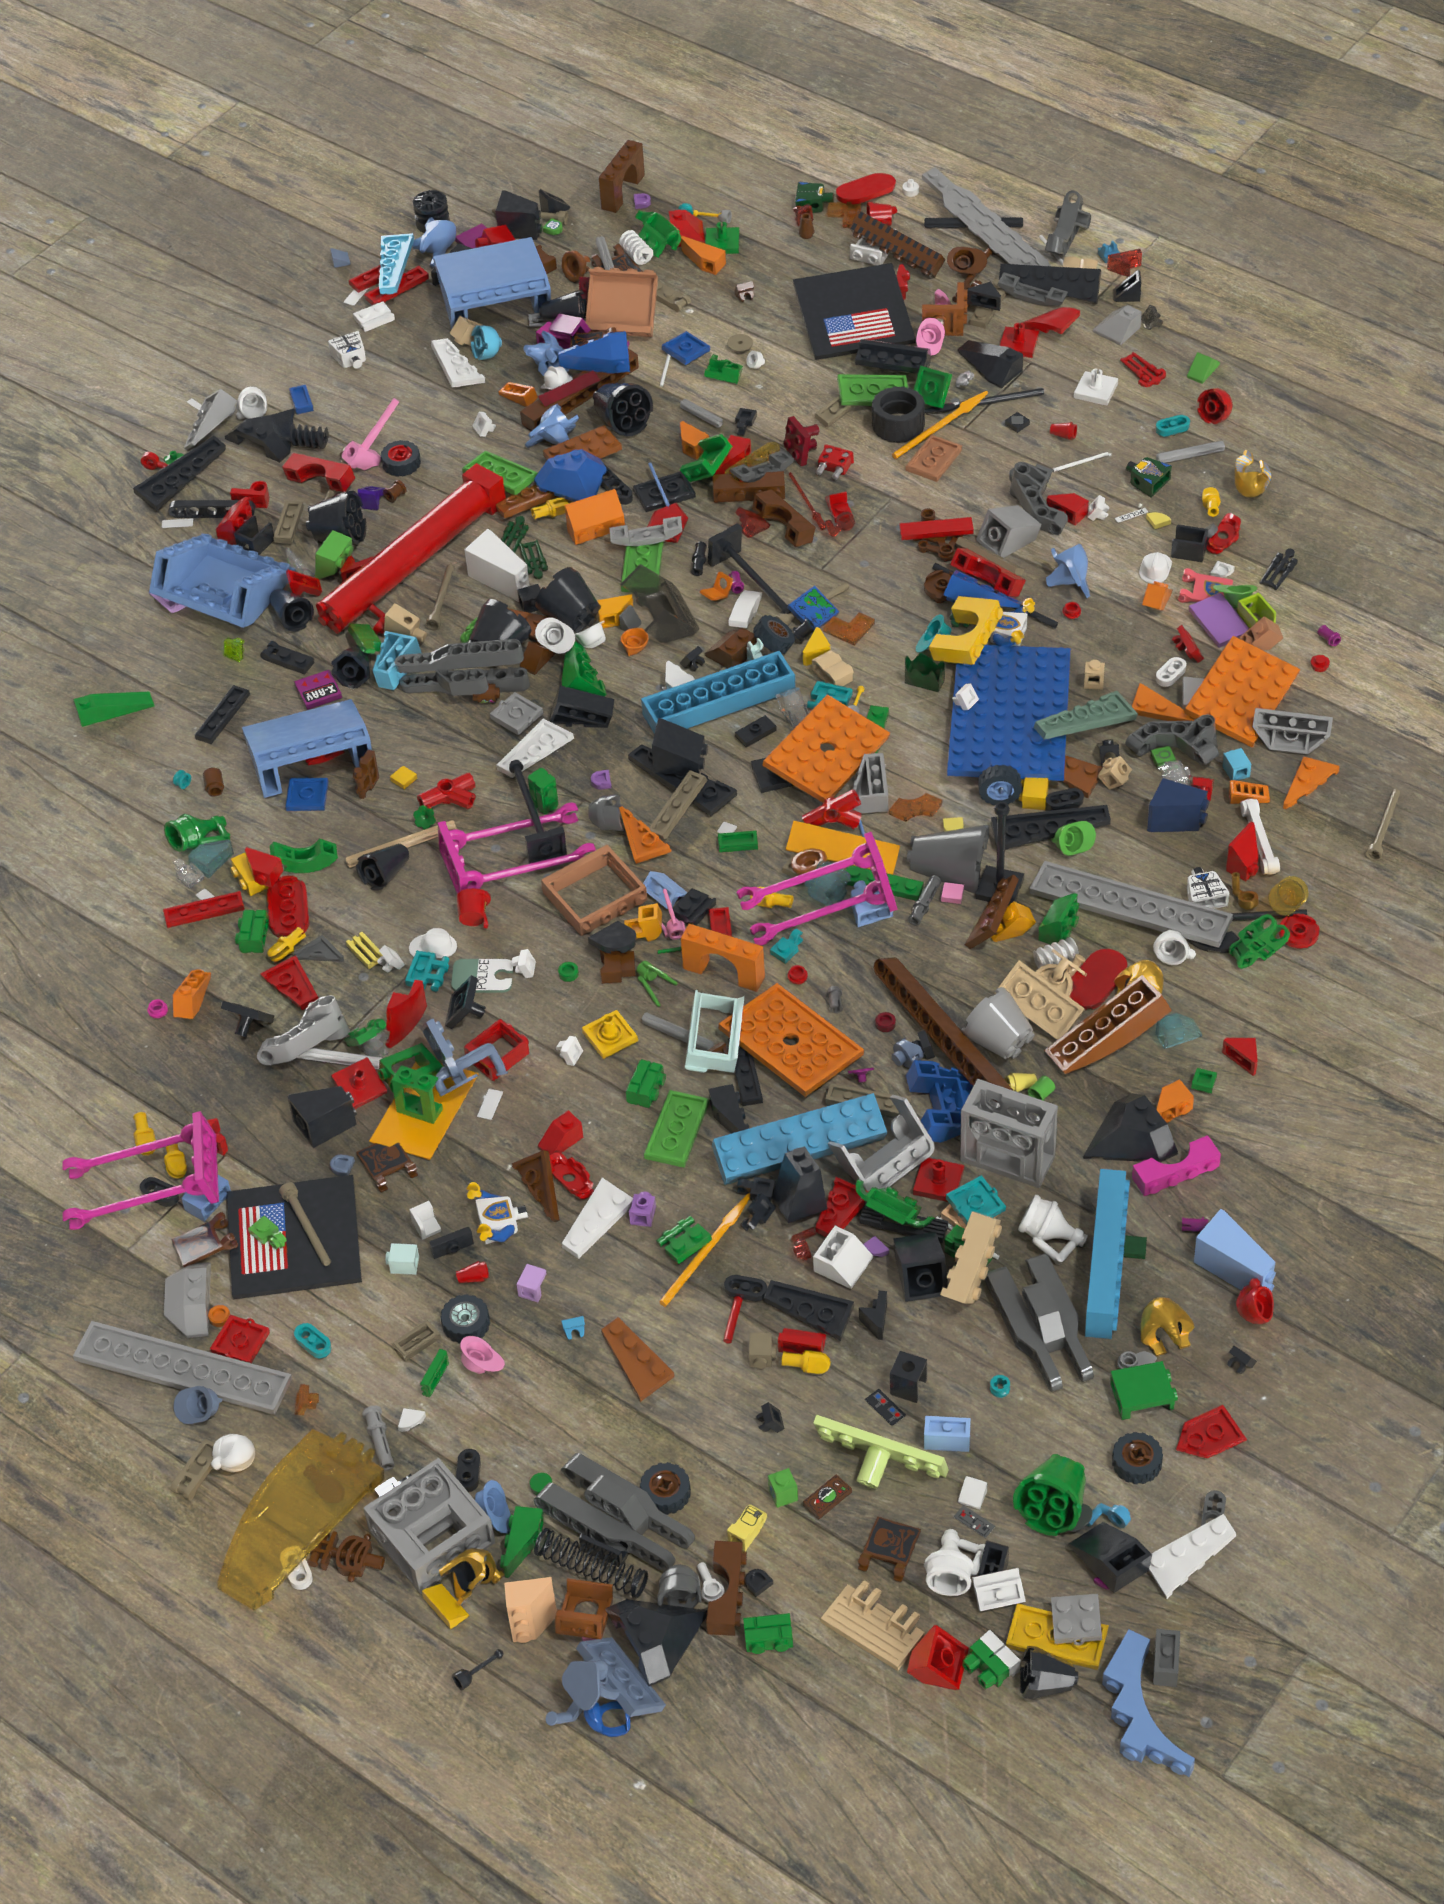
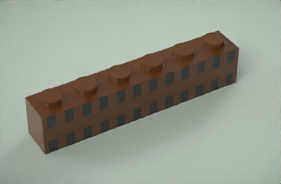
M858 211L849 226L855 238L859 240L863 238L868 245L880 247L879 250L883 253L893 254V258L900 262L902 260L906 261L909 267L913 269L919 268L920 272L928 277L929 275L936 277L945 262L942 254L861 211Z

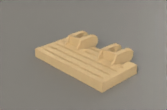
M863 1581L857 1589L847 1584L821 1617V1623L899 1671L911 1655L912 1650L925 1636V1632L917 1627L909 1634L918 1622L920 1614L914 1612L905 1624L901 1625L899 1622L906 1615L907 1606L902 1604L893 1613L877 1603L873 1610H870L880 1597L882 1591L878 1588L874 1589L868 1598L863 1601L861 1598L867 1592L869 1583Z

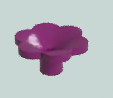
M874 1067L851 1070L848 1073L858 1075V1082L867 1081L866 1073L874 1070Z

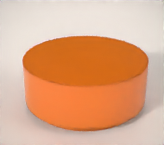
M216 1305L208 1313L209 1321L215 1327H223L230 1316L229 1309L224 1305Z

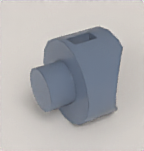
M906 1038L901 1039L893 1046L892 1060L897 1066L903 1064L909 1068L914 1060H921L923 1058L921 1047L907 1041Z

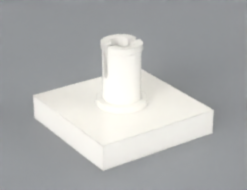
M1093 369L1091 372L1085 371L1074 392V398L1107 406L1118 385V378L1102 375L1103 372L1100 369L1099 371L1098 369Z

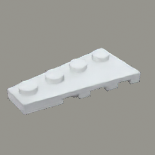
M448 338L431 341V347L451 387L485 383V377L477 372V368L474 365L471 366L468 363V359L465 356L459 354L457 347Z

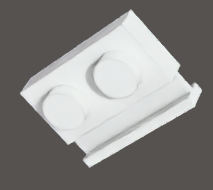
M384 302L353 313L355 321L364 329V332L395 320L394 314L391 313V310Z
M1019 1568L972 1577L979 1611L1026 1602Z

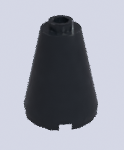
M577 290L542 303V306L539 307L540 317H543L544 320L554 321L558 314L583 318L584 320L587 312L586 299H582L581 296L584 292Z
M276 589L271 593L270 603L284 628L291 632H296L307 627L306 624L309 620L313 619L314 615L313 605L308 599L283 589Z
M396 844L364 854L357 859L359 860L356 865L357 874L364 884L368 883L372 886L371 890L379 891L386 887L409 860V851L402 844Z

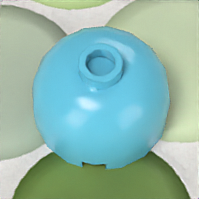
M476 325L471 334V336H474V342H471L473 356L479 358L478 360L493 358L502 345V340L497 331L490 326Z

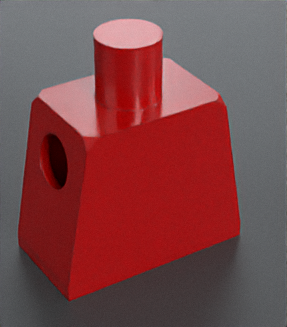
M506 225L484 229L482 237L475 239V246L479 248L514 241L515 238Z

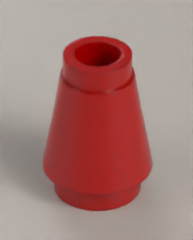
M1073 422L1051 424L1050 434L1069 440L1075 439L1077 436V425L1073 424Z
M477 1261L456 1271V1276L459 1284L483 1282L489 1278V1271L485 1261Z

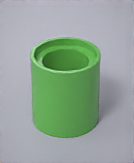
M1041 1076L1028 1089V1094L1031 1097L1044 1101L1055 1090V1084L1049 1077Z

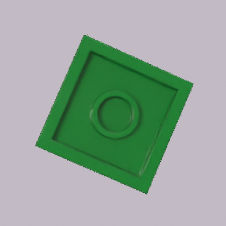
M718 222L716 224L717 228H706V244L725 250L726 254H739V227H727V223L723 222L721 228V222Z
M920 366L914 390L922 395L925 404L943 409L952 374Z

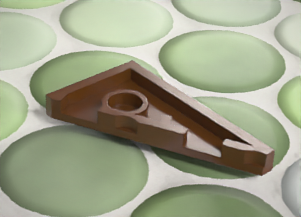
M542 1150L512 1163V1167L518 1170L522 1176L521 1180L528 1186V1190L535 1200L544 1207L543 1211L554 1222L560 1221L549 1152Z

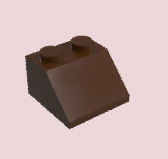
M740 627L723 636L705 652V656L728 669L747 660V644L751 642L752 645H755L757 639L754 633Z

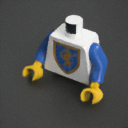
M1025 599L1023 606L1014 611L1003 612L1002 618L998 621L994 632L990 635V641L993 644L1006 647L1021 645L1027 629V611L1032 613L1035 609L1033 599Z
M471 1182L466 1188L469 1190L467 1193L469 1199L477 1198L475 1201L480 1226L476 1232L481 1233L479 1238L481 1241H485L486 1244L494 1241L505 1242L518 1231L516 1220L528 1217L526 1206L513 1208L511 1199L508 1196L502 1197L480 1190V1186L475 1182Z

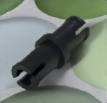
M702 541L695 544V552L692 555L693 565L691 573L694 576L703 574V565L706 562L705 552L707 545Z

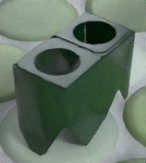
M919 653L912 661L906 656L905 684L939 692L945 681L944 661H940L937 665L930 657L923 653Z

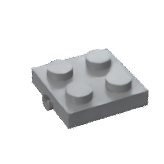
M514 692L505 701L501 700L499 702V706L490 713V719L513 733L520 735L544 713L543 708Z
M1098 1594L1051 1597L1055 1644L1074 1642L1075 1645H1082L1086 1641L1102 1640Z

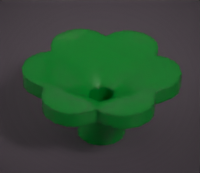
M170 451L169 455L164 457V462L169 465L184 454Z
M425 805L420 806L413 813L415 825L422 827L424 830L430 828L436 822L434 810L427 808Z

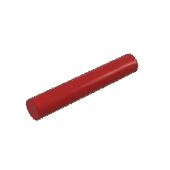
M739 1296L734 1297L723 1341L727 1344L732 1343L743 1299Z

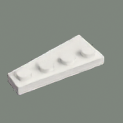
M542 719L497 764V770L513 778L515 774L509 770L511 761L519 760L524 766L522 771L573 740V733Z
M602 1178L563 1240L562 1248L579 1259L631 1208L633 1198Z
M1222 1514L1151 1553L1152 1559L1149 1571L1165 1597L1168 1599L1179 1585L1182 1586L1188 1580L1192 1573L1197 1569H1201L1212 1555L1215 1556L1234 1539L1236 1532L1225 1515Z

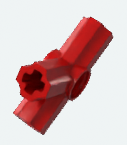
M465 773L452 780L441 779L436 787L417 795V800L420 806L425 805L427 808L440 803H454L463 808L471 809L476 795L469 792V790L475 788L476 784L470 773Z
M851 789L836 798L830 797L825 799L823 805L802 815L804 823L821 826L827 822H838L854 829L859 825L862 814L853 809L861 805V800L857 792Z

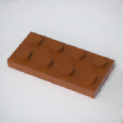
M603 425L543 450V456L548 460L556 455H563L573 450L583 449L601 459L622 450V444Z

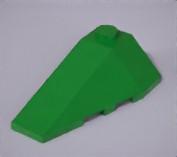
M575 641L573 647L565 652L562 686L606 696L605 685L602 680L598 681L596 677L598 672L589 664L591 659L584 646Z
M150 691L89 694L73 699L82 727L154 707Z

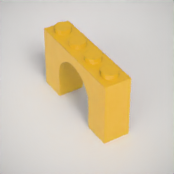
M958 596L951 608L955 622L977 626L972 631L959 636L936 634L929 649L933 661L974 665L982 649L987 644L990 635L994 632L998 621L1002 618L1003 610L1000 607L999 600Z

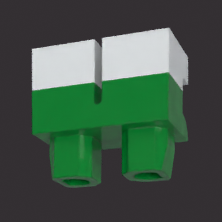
M989 1630L970 1646V1654L963 1660V1668L970 1674L979 1668L982 1673L977 1676V1681L984 1689L994 1684L1000 1687L1010 1675L1013 1677L1020 1672V1659L1007 1646L1004 1647V1643Z

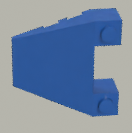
M914 1060L906 1074V1079L910 1092L929 1093L933 1109L926 1110L921 1123L932 1141L944 1142L961 1135V1110L973 1089V1085L963 1074L958 1073V1069L952 1067L950 1070L939 1067L940 1063L934 1061Z

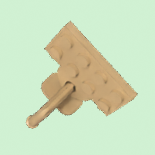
M1052 949V952L1061 958L1058 965L1047 964L1035 972L1019 960L998 988L1004 987L1012 995L1027 1018L1058 1040L1070 1031L1085 1011L1082 1006L1069 996L1073 990V980L1071 977L1076 971L1085 977L1087 973L1079 968L1086 961L1083 956L1075 954V958L1071 962Z

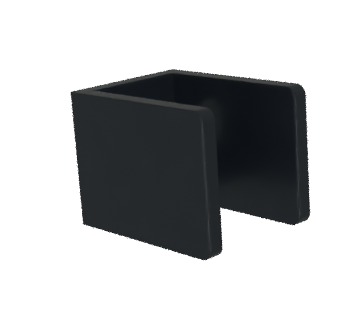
M254 515L234 533L236 545L242 546L247 551H256L258 555L274 541L272 523L269 522L259 531L256 516Z
M1178 524L1176 526L1175 539L1172 540L1171 557L1203 563L1208 541V529Z
M899 1351L890 1371V1395L917 1403L918 1381L924 1383L927 1381V1359Z

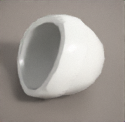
M247 387L241 391L236 402L237 418L242 420L245 417L248 419L262 417L266 413L267 400L260 389L257 387Z
M1168 930L1157 937L1153 945L1157 958L1168 965H1178L1184 962L1186 958L1194 959L1196 956L1195 951L1190 949L1187 941L1178 931Z
M238 1434L222 1436L213 1446L211 1466L213 1469L219 1470L221 1468L228 1472L245 1470L252 1464L255 1458V1448L252 1441Z

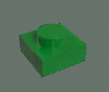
M1197 1068L1191 1089L1212 1094L1217 1079V1072Z

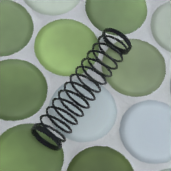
M544 1528L540 1532L534 1546L535 1555H543L545 1560L551 1558L553 1563L559 1562L561 1567L567 1565L569 1570L575 1568L576 1573L583 1572L585 1577L591 1575L592 1580L599 1578L600 1583L607 1582L609 1584L608 1580L613 1575L618 1563L617 1558L613 1559L607 1573V1579L602 1582L600 1577L609 1563V1554L602 1561L599 1576L593 1578L592 1573L601 1560V1551L596 1554L591 1566V1572L586 1575L585 1569L592 1559L593 1547L586 1554L583 1569L577 1571V1565L584 1556L586 1545L583 1544L580 1547L576 1556L575 1566L570 1568L569 1562L577 1550L578 1541H574L567 1556V1562L561 1564V1559L569 1547L570 1537L565 1539L559 1553V1559L554 1561L553 1556L561 1544L562 1534L556 1537L552 1546L551 1556L546 1558L545 1552L550 1547L555 1533L554 1530L551 1531L548 1528ZM547 1532L544 1545L538 1552L540 1541L543 1535ZM560 1537L559 1543H558V1545H557V1547H556V1549H555V1551H554V1547H555V1545H556V1542H557L558 1538ZM567 1540H568L567 1546H566V1548H565V1550H564V1552H563V1554H562V1550H563V1548H564V1545H565V1543H566ZM575 1543H576L574 1552H573L572 1556L570 1557L571 1551H572V1549H573V1547H574V1545H575ZM584 1547L583 1552H582V1555H581L580 1559L578 1560L579 1554H580L582 1548ZM592 1550L591 1555H590V1558H589V1560H588V1562H587V1564H586V1560H587V1558H588V1555H589L590 1551ZM599 1555V1559L594 1567L595 1561ZM608 1557L607 1562H606V1565H605L604 1569L602 1570V1567H603V1565H604V1562H605L606 1558ZM623 1561L617 1570L613 1586L615 1585L617 1591L623 1589L624 1594L631 1592L633 1598H638L647 1584L648 1571L639 1568L632 1580L631 1589L625 1592V1586L632 1576L634 1566H629L623 1580V1586L618 1589L617 1582L621 1578L626 1566V1562ZM614 1562H615L614 1568H613V1570H612V1572H611V1574H610L612 1565H613ZM623 1565V1569L618 1577L619 1571ZM630 1569H631L630 1575H629L628 1579L626 1580L627 1575H628V1572H629ZM643 1574H644V1578H643V1582H642V1584H641V1587H640V1589L638 1590V1592L636 1593V1589H637L638 1583H639L641 1577H642Z

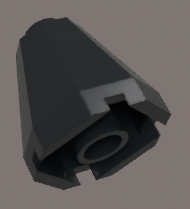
M358 645L342 651L331 661V665H333L332 675L342 686L354 685L352 688H359L370 678L371 653L362 652Z
M1027 1646L1022 1657V1661H1026V1663L1020 1669V1692L1023 1694V1698L1035 1699L1071 1691L1074 1685H1077L1078 1671H1075L1073 1664L1039 1647Z

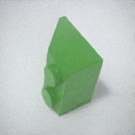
M332 530L316 552L315 578L321 579L333 575L339 568L343 567L345 559L353 552L352 538Z

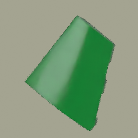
M713 354L708 367L705 369L704 377L738 384L743 366L727 359L717 360L718 355Z

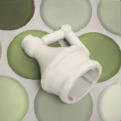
M1034 1195L1018 1228L1020 1232H1026L1033 1238V1243L1054 1260L1056 1265H1061L1076 1246L1082 1247L1088 1236L1084 1234L1083 1230L1079 1228L1074 1229L1069 1225L1056 1201L1043 1200L1039 1195ZM1053 1238L1069 1240L1060 1253L1056 1252L1045 1241Z
M948 1529L941 1538L942 1548L931 1553L925 1559L926 1582L928 1587L938 1594L958 1596L970 1589V1577L978 1574L985 1544L978 1545L960 1539L957 1531ZM958 1547L975 1553L973 1562L969 1557L960 1552Z

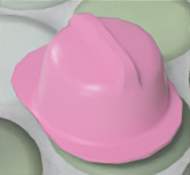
M926 318L920 324L917 332V347L930 348L931 356L939 353L944 339L945 330L940 321L934 318Z
M467 1336L462 1339L460 1343L462 1350L461 1362L468 1370L482 1374L485 1371L494 1372L503 1369L505 1366L504 1360L486 1341L475 1336Z

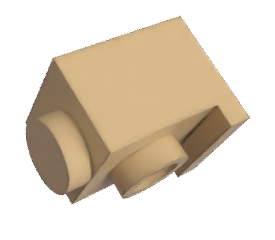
M1098 660L1086 662L1084 689L1103 690L1105 663H1100ZM1089 678L1100 679V681H1089Z

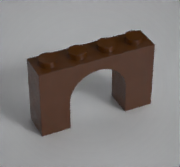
M627 140L599 176L602 210L617 213L623 205V181L638 185L645 176L642 143Z

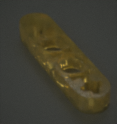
M776 442L766 443L729 467L725 474H731L734 479L741 482V479L730 472L731 468L742 464L752 467L769 460L770 454L780 451V445Z

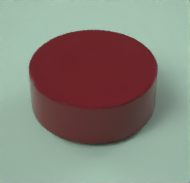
M882 1012L876 1016L875 1026L881 1032H890L896 1027V1018L892 1013Z

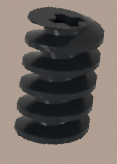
M295 424L291 425L290 440L293 446L299 445L300 447L306 446L308 448L312 446L313 448L319 447L320 449L326 447L329 438L327 427L323 432L320 426L317 431L315 426H312L310 431L308 425H305L304 430H302V425L300 424L297 429Z

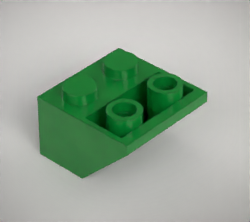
M1072 893L1054 900L1039 926L1038 941L1051 945L1054 942L1058 943L1060 940L1066 941L1070 937L1072 927L1075 928L1079 920V916H1077L1080 906L1077 903L1078 894Z

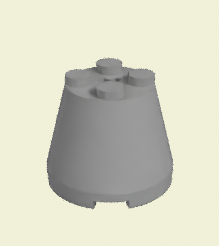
M1000 987L995 991L997 994L989 998L985 997L974 1008L966 1019L968 1025L966 1028L963 1027L961 1032L971 1041L1002 1058L1007 1059L1011 1057L1014 1059L1021 1053L1022 1050L1020 1048L1025 1043H1029L1035 1034L1012 995L1004 987Z

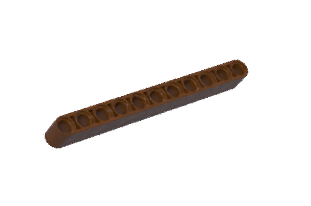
M896 957L876 959L874 962V972L973 1087L977 1079L1013 1090Z

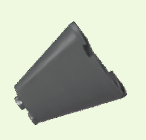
M989 825L911 836L910 847H912V850H908L907 862H910V870L927 877L937 876L941 879V882L964 885V890L976 894L980 883L983 852L987 850L990 836Z

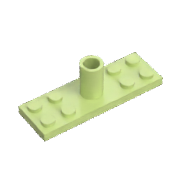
M819 1415L815 1417L814 1425L821 1439L833 1443L834 1440L841 1442L843 1447L854 1450L856 1447L867 1451L856 1480L864 1486L874 1489L878 1488L888 1459L903 1463L906 1468L913 1471H918V1469L927 1471L926 1474L934 1478H939V1476L946 1478L949 1469L944 1457Z

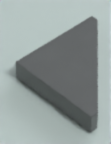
M323 935L292 953L293 956L296 955L298 960L344 961V956Z

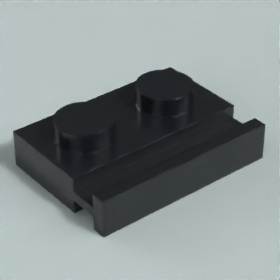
M691 888L673 907L675 918L686 923L691 922L696 926L709 913V909L716 905V898L711 899L709 895Z

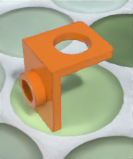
M718 572L713 588L702 589L700 593L713 601L728 598L733 578L723 572ZM722 578L727 582L725 589L720 586Z

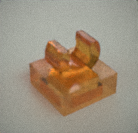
M300 1384L296 1394L295 1414L304 1416L307 1408L316 1409V1403H319V1394L309 1393V1385Z

